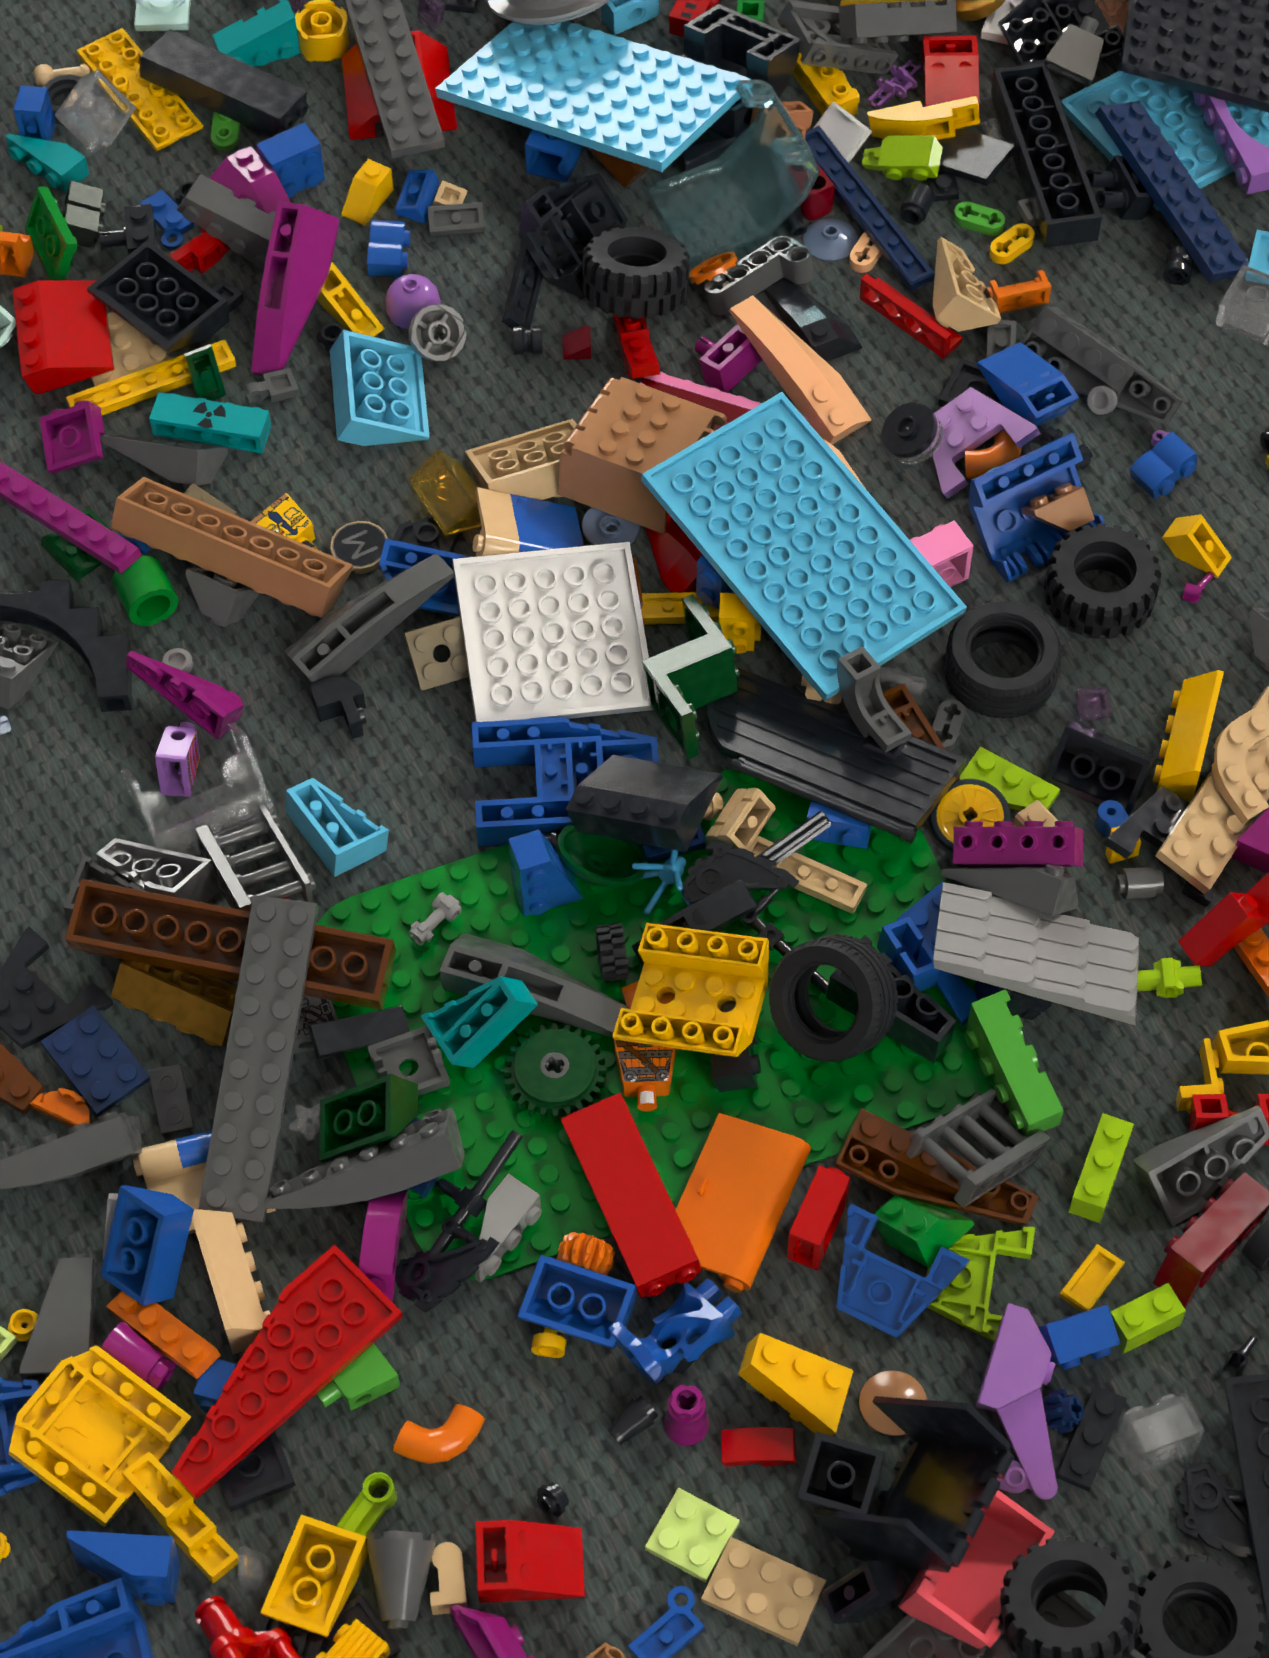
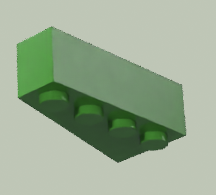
M1005 989L971 1003L964 1036L971 1050L975 1049L979 1055V1064L983 1073L987 1077L990 1076L993 1080L998 1100L1001 1103L1005 1102L1013 1127L1016 1130L1020 1129L1023 1136L1028 1135L1030 1137L1040 1130L1046 1131L1060 1125L1064 1110L1046 1072L1039 1073L1037 1070L1039 1069L1038 1055L1032 1044L1025 1045L1021 1029L1023 1024L1018 1014L1011 1015L1007 1007V1002L1011 999Z

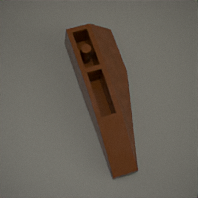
M863 1108L859 1110L852 1120L840 1146L835 1166L893 1195L1026 1226L1039 1198L1038 1195L1006 1180L963 1208L954 1200L960 1188L958 1185L959 1181L926 1151L912 1159L906 1155L911 1145L909 1139L913 1133ZM943 1149L967 1171L972 1170L974 1172L977 1170L969 1161Z

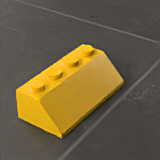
M1216 670L1184 679L1181 691H1174L1171 708L1176 709L1175 716H1168L1165 732L1170 733L1169 741L1162 740L1159 757L1164 758L1163 766L1156 765L1152 781L1158 783L1157 791L1164 786L1188 802H1191L1193 799L1224 671Z

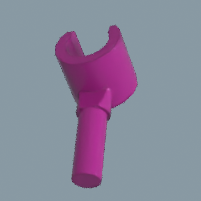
M1208 572L1197 585L1187 582L1182 599L1197 603L1202 590L1214 577L1213 573Z

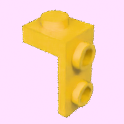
M1210 1038L1203 1039L1199 1050L1205 1085L1180 1086L1176 1097L1178 1111H1187L1190 1114L1192 1094H1224L1222 1078H1217L1216 1068L1219 1066L1217 1049H1212Z

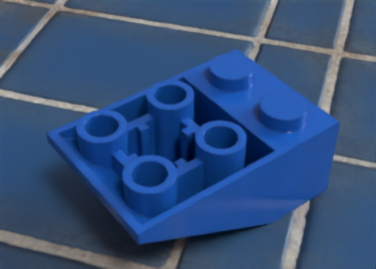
M1021 342L976 363L1003 406L1031 422L1036 427L1065 414L1079 398L1063 373Z

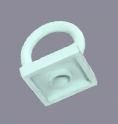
M135 0L136 31L188 30L190 0Z

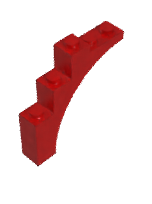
M1269 872L1246 894L1230 892L1178 940V943L1195 966L1213 965L1228 951L1269 923Z

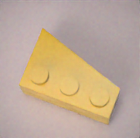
M759 1333L747 1344L738 1375L771 1402L775 1401L787 1410L793 1420L803 1423L815 1433V1437L817 1432L833 1436L836 1433L854 1370Z

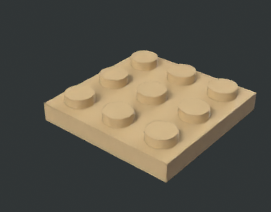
M115 312L108 313L114 370L92 377L91 380L95 387L175 357L167 356L162 348L151 343L150 339Z

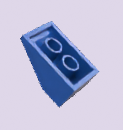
M67 1530L66 1538L76 1563L108 1582L123 1578L132 1596L140 1601H144L148 1605L163 1606L166 1602L176 1603L181 1560L173 1536Z

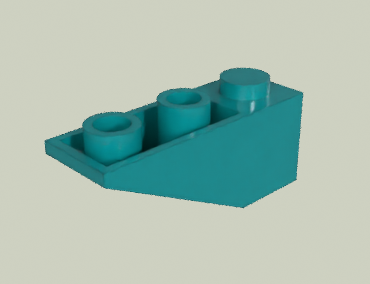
M7 134L5 136L8 145L7 151L10 157L16 162L21 161L26 164L34 175L40 174L53 188L58 187L67 193L71 181L79 183L89 175L86 157L66 143Z

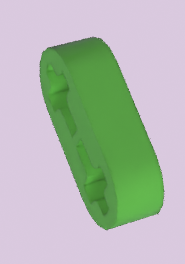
M966 201L959 203L954 211V221L962 228L988 236L999 235L1004 230L1005 216L996 209ZM965 213H970L967 217L962 216ZM992 220L996 221L993 225L988 224L991 223Z

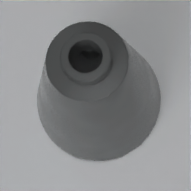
M383 1531V1537L374 1539V1532L367 1533L366 1544L380 1621L388 1622L387 1628L409 1629V1622H416L436 1545V1535L430 1534L428 1540H423V1532Z

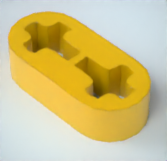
M1023 223L1016 224L991 243L990 259L997 264H1007L1013 261L1033 245L1034 229L1028 224Z

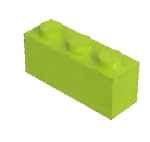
M1104 1113L1102 1114L1076 1186L1069 1213L1097 1223L1101 1222L1131 1137L1133 1123Z

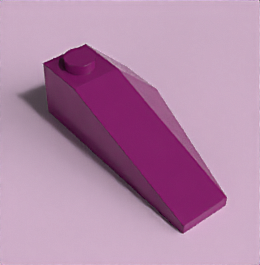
M130 651L127 654L125 666L127 669L217 740H220L242 716L244 704L241 698L233 691H227L220 685L134 651Z

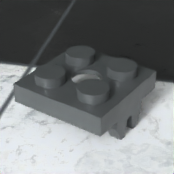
M427 1026L367 1046L368 1054L378 1078L393 1074L418 1084V1096L450 1085L440 1049L437 1048L436 1039L432 1037ZM405 1060H413L418 1064V1070L411 1076L403 1075L399 1070L401 1063Z

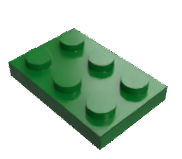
M48 186L37 187L25 224V230L30 235L32 244L50 280H65L67 273L70 272L73 254L77 251V240L72 235L67 225V220L62 216L57 201L53 198Z

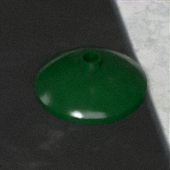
M573 823L562 829L556 842L557 853L564 865L577 877L591 884L606 888L626 887L640 881L646 870L632 868L633 863H648L643 849L638 843L577 832Z

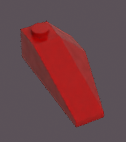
M668 514L664 534L645 527L661 581L670 593L696 592L697 561L703 554Z

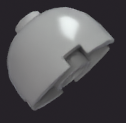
M444 304L429 305L419 310L411 319L408 328L409 342L413 350L420 357L430 361H445L456 356L464 346L466 340V331H464L462 323L464 321L461 315Z

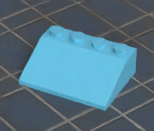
M343 330L330 349L337 440L361 446L428 440L430 437L422 357L413 350L412 346Z

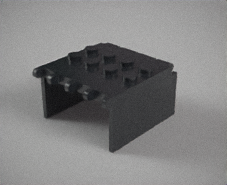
M875 1396L872 1402L910 1437L908 1444L912 1446L904 1462L897 1461L894 1469L898 1473L889 1490L881 1491L879 1499L883 1500L876 1515L815 1508L812 1514L851 1549L849 1555L858 1560H879L880 1562L882 1560H894L898 1566L949 1573L951 1567H959L970 1546L966 1539L972 1540L985 1516V1512L981 1509L989 1508L1001 1485L997 1478L1004 1479L1015 1457L1009 1450L1012 1444L969 1403Z

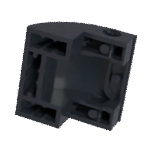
M719 4L685 24L684 54L680 57L690 58L699 63L712 65L716 68L751 78V88L707 130L719 133L726 139L738 138L747 132L750 127L753 104L777 102L786 88L799 57L802 39Z

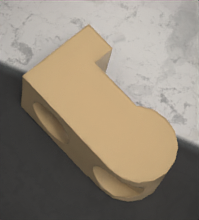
M452 1542L441 1543L435 1547L432 1556L433 1568L439 1578V1591L430 1592L432 1615L449 1614L450 1608L455 1605L467 1608L464 1563L461 1549Z

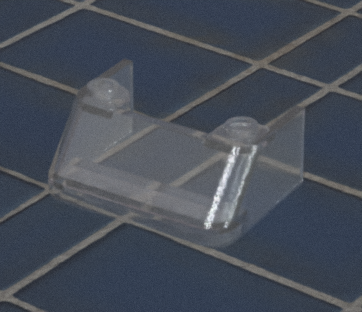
M235 722L229 724L239 752L230 755L222 763L221 773L225 783L169 807L167 799L159 791L149 790L142 793L137 780L127 768L121 770L136 809L155 847L190 854L199 850L195 832L197 827L207 824L212 835L217 834L220 837L260 823L259 806L265 804L269 813L272 814L273 803L247 735Z

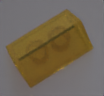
M436 449L410 477V484L445 535L482 526L475 494L478 486L463 464Z

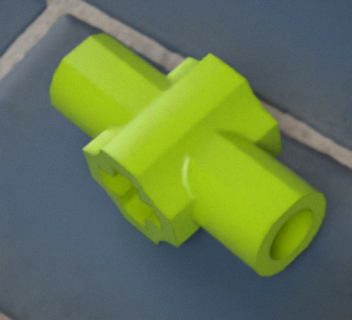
M1162 958L1160 961L1153 963V969L1138 971L1137 991L1156 990V995L1163 998H1176L1184 994L1185 987L1202 986L1200 965L1181 967V961L1173 958Z

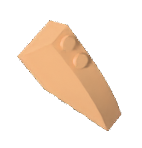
M754 296L730 308L729 312L793 404L803 416L808 417L809 424L822 439L833 445L872 421L841 375Z

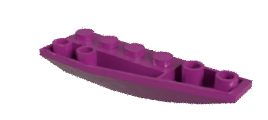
M278 201L261 283L251 371L253 374L263 375L284 369L329 275L340 223L339 218L306 205Z

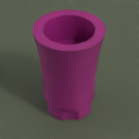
M121 1322L113 1329L101 1347L102 1350L157 1391L164 1388L176 1368L172 1361L166 1359L162 1352L141 1338L125 1322Z
M682 1384L672 1391L668 1399V1408L663 1418V1428L670 1440L679 1445H694L700 1442L709 1430L710 1421L705 1409V1399L701 1391L694 1385L684 1386Z

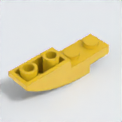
M976 96L922 107L920 100L867 112L870 130L872 131L871 136L885 139L888 135L935 136L936 139L956 137L955 129L981 124Z

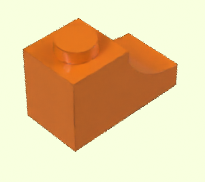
M0 231V274L26 278L34 255L30 235Z

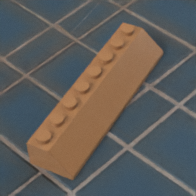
M142 477L116 498L111 529L120 532L125 537L142 541L153 549L168 552L179 560L194 563L205 571H212L222 575L231 582L248 586L257 593L274 597L283 604L300 608L311 616L322 618L334 607L353 568V565L145 477Z

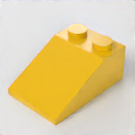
M301 1515L264 1602L261 1614L328 1637L357 1583L367 1558L366 1536Z

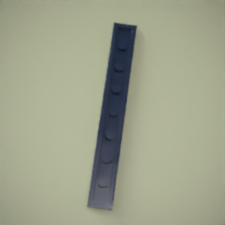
M817 126L806 131L805 140H799L796 137V144L803 153L809 152L835 185L834 193L908 289L912 291L933 281L935 273L821 127Z

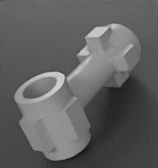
M441 892L431 904V907L435 910L422 923L415 921L411 925V930L408 934L416 944L422 946L425 942L429 943L434 937L431 931L444 918L449 922H453L459 916L462 907L459 906V901L451 894L447 896L444 892Z

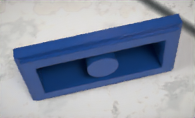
M434 170L408 171L394 210L395 214L419 223L427 222V207L433 205L440 185Z

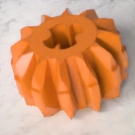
M572 1232L565 1235L563 1241L560 1242L557 1260L608 1276L609 1270L611 1271L614 1263L615 1252L613 1247L605 1243L603 1239L595 1238L594 1235L589 1236L585 1233Z

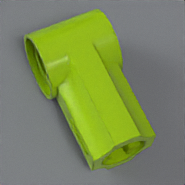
M383 1472L370 1474L363 1483V1490L339 1521L337 1527L363 1536L370 1533L384 1513L391 1509L397 1501V1492L392 1479ZM385 1486L389 1488L384 1497H372V1492L377 1487Z

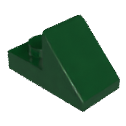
M211 344L185 353L183 356V368L190 376L196 398L212 401L225 396L226 391Z

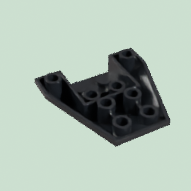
M1024 0L998 22L1000 30L1020 65L1044 63L1068 25L1072 24L1080 28L1085 16L1094 18L1099 22L1094 34L1104 40L1099 60L1119 54L1122 50L1123 33L1120 27L1116 25L1110 28L1095 0Z

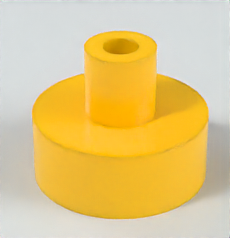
M545 1327L544 1333H538L533 1336L531 1351L538 1356L563 1357L565 1355L566 1339L557 1335L558 1331Z

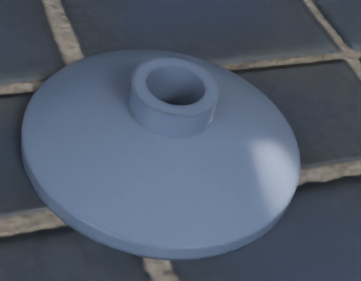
M825 218L813 222L807 227V232L803 235V244L810 249L811 255L824 261H838L847 258L858 242V236L854 228L847 222L835 218Z
M591 507L583 517L582 532L591 545L630 542L631 545L639 535L640 525ZM614 529L616 531L608 532L607 530Z

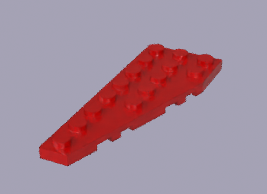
M333 1245L283 1289L278 1297V1303L262 1323V1329L252 1345L249 1344L224 1385L223 1392L218 1401L208 1411L206 1420L196 1436H193L172 1470L173 1477L195 1500L203 1495L403 1318L402 1311L336 1245Z

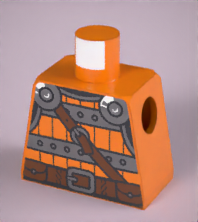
M614 1040L615 1059L623 1095L626 1097H637V1108L641 1111L655 1110L657 1108V1096H667L670 1094L676 1048Z

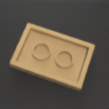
M730 1536L703 1593L701 1602L798 1646L825 1587L826 1580Z

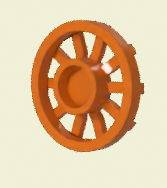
M735 252L718 254L695 266L689 272L691 283L696 282V284H700L707 279L712 281L714 276L727 273L726 270L735 267V262L738 261Z

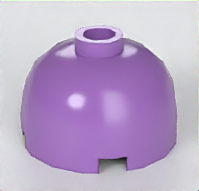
M408 274L397 278L388 288L385 298L386 312L391 321L404 329L409 328L411 319L419 310L429 305L441 304L437 287L428 278L418 274Z

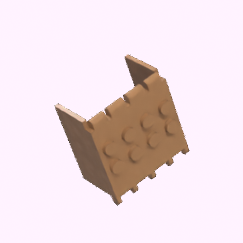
M621 377L620 380L610 378L564 442L565 449L561 451L558 495L664 534L667 526L668 512L641 481L642 474L713 433L715 424L719 426L724 425L727 417L723 413Z

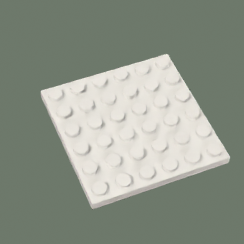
M630 542L453 559V571L455 572L454 578L475 722L554 717L572 719L653 710L648 701L642 663L643 660L649 658Z

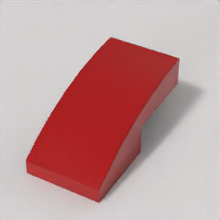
M753 1427L721 1430L722 1464L726 1467L757 1463L762 1467H772L796 1463L795 1430L793 1428Z

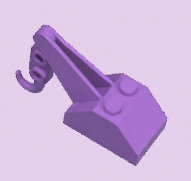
M1008 1303L1001 1318L975 1407L996 1412L1019 1461H1012L1004 1479L997 1478L1001 1483L999 1489L1010 1493H1020L1025 1489H1030L1039 1499L1048 1500L1055 1496L1058 1486L1041 1387L1042 1384L1047 1385L1050 1383L1055 1363L1049 1361L1052 1353L1029 1310Z

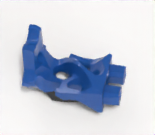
M708 1278L696 1289L688 1282H685L675 1303L664 1313L653 1319L656 1325L648 1337L637 1338L620 1321L612 1324L608 1329L618 1342L617 1346L627 1356L636 1369L655 1386L671 1373L683 1374L709 1346L734 1337L736 1333L732 1329L731 1324L742 1312L729 1296L714 1307L713 1304L723 1294ZM669 1339L677 1340L674 1347L670 1349L661 1348L664 1341Z

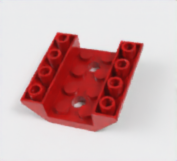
M410 31L441 131L457 130L454 103L437 98L436 87L451 75L447 47L421 31ZM356 44L342 56L350 140L377 138L375 123L381 121Z

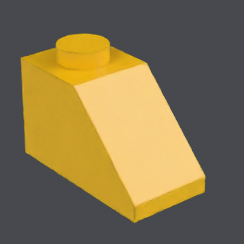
M367 159L353 177L341 213L342 216L365 226L394 190L391 168Z
M1202 514L1176 518L1162 537L1175 557L1205 573H1213L1215 578L1219 577L1232 558Z

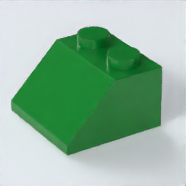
M894 1195L874 1214L879 1217L876 1226L883 1241L927 1268L933 1265L941 1247L949 1250L974 1226L971 1219L950 1208Z

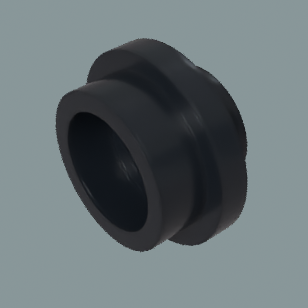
M558 1484L542 1485L537 1490V1503L544 1513L559 1517L565 1512L569 1499L565 1491Z

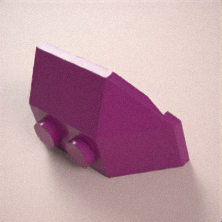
M251 146L240 149L235 154L226 157L209 178L233 190L234 197L238 199L248 198L256 202V208L267 214H270L271 211L276 212L278 201L291 203L275 171Z
M459 1605L450 1608L451 1618L474 1658H535L533 1655L526 1656L521 1645L525 1644V1641L515 1624L510 1627L504 1617Z

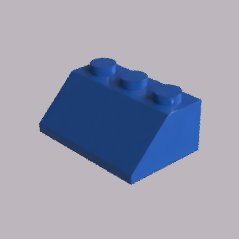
M128 1185L120 1186L100 1276L143 1306L173 1299L194 1209L172 1194Z
M540 1255L518 1318L614 1350L618 1342L608 1328L619 1321L627 1328L637 1300L636 1285Z

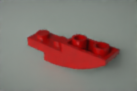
M201 228L199 236L192 238L187 244L171 252L168 256L188 271L195 268L200 274H203L223 258L230 250V247L219 239L210 236L206 230Z
M612 313L628 377L635 379L660 375L659 362L650 342L649 329L644 317L630 319V317L623 316L621 318Z

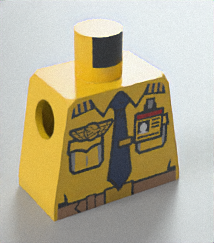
M287 493L250 521L318 550L312 543L315 540V534L311 520Z

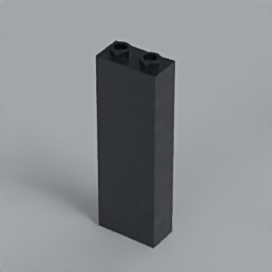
M171 29L141 55L140 78L267 136L273 137L291 129L307 113L306 90Z

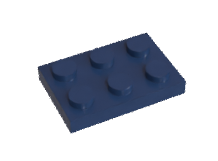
M94 1005L41 1041L44 1050L79 1095L84 1098L86 1104L97 1117L150 1081L148 1073Z

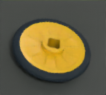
M962 779L954 782L930 813V825L935 837L943 846L953 851L954 827H964V821H967L965 818L967 814L974 813L975 818L971 821L983 822V827H994V821L1011 820L1009 805L1003 794L993 785L978 779Z

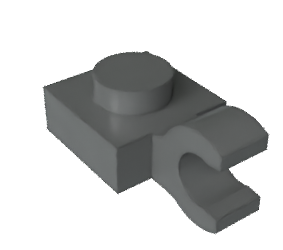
M290 368L263 374L262 382H253L246 385L249 393L247 398L250 405L262 402L266 397H269L271 403L299 396L298 387Z

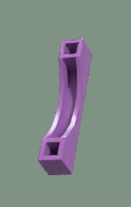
M1192 91L1196 105L1200 106L1204 113L1206 124L1210 125L1214 132L1216 143L1221 145L1227 163L1235 171L1238 184L1242 185L1246 194L1269 190V147L1254 140L1237 125L1230 115L1225 100Z

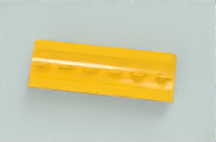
M123 28L77 50L81 61L90 68V72L155 152L203 129V124L179 95L140 78V59L143 52Z

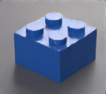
M305 122L256 144L258 154L275 171L288 198L293 197L297 192L305 188L317 186L321 181L325 180L320 142Z

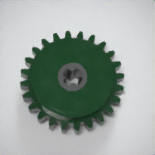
M553 1023L552 1028L546 1030L544 1025H540V1032L536 1034L531 1029L528 1030L527 1040L520 1036L517 1038L519 1048L516 1046L510 1047L511 1056L505 1057V1066L507 1068L503 1069L504 1078L507 1079L505 1080L506 1090H511V1101L518 1100L519 1110L528 1107V1115L530 1117L538 1112L540 1113L541 1121H545L548 1115L553 1116L554 1122H558L559 1116H568L573 1112L583 1109L584 1105L586 1107L593 1105L592 1098L600 1099L601 1090L599 1088H605L604 1077L607 1076L606 1066H603L605 1065V1056L600 1054L599 1044L592 1045L591 1035L582 1038V1029L578 1028L573 1033L570 1032L569 1024H566L563 1029H558L557 1024Z

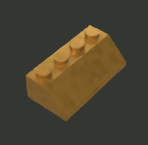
M125 960L120 963L111 997L121 1001V1004L126 1008L139 1009L148 1013V1016L153 1020L168 1022L176 1026V1029L182 1033L197 1035L211 1046L222 1047L228 1043L237 987L215 977Z

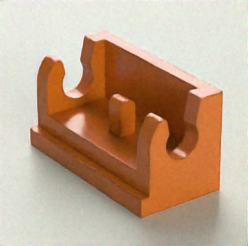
M1039 270L1037 271L1038 277L1027 282L998 287L997 282L991 280L989 281L990 287H987L986 292L988 297L993 298L996 302L999 313L1049 303L1052 286L1048 282L1045 272Z

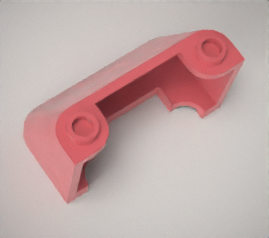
M999 1490L989 1508L981 1509L985 1512V1516L972 1540L966 1539L970 1546L959 1567H951L949 1573L920 1569L898 1605V1608L909 1616L979 1650L984 1646L991 1648L1002 1632L998 1627L1000 1623L998 1617L1002 1612L1000 1592L1004 1587L1003 1579L1006 1572L1010 1569L1013 1570L1012 1562L1021 1554L1026 1557L1027 1548L1038 1543L1039 1547L1046 1545V1540L1051 1539L1055 1532Z

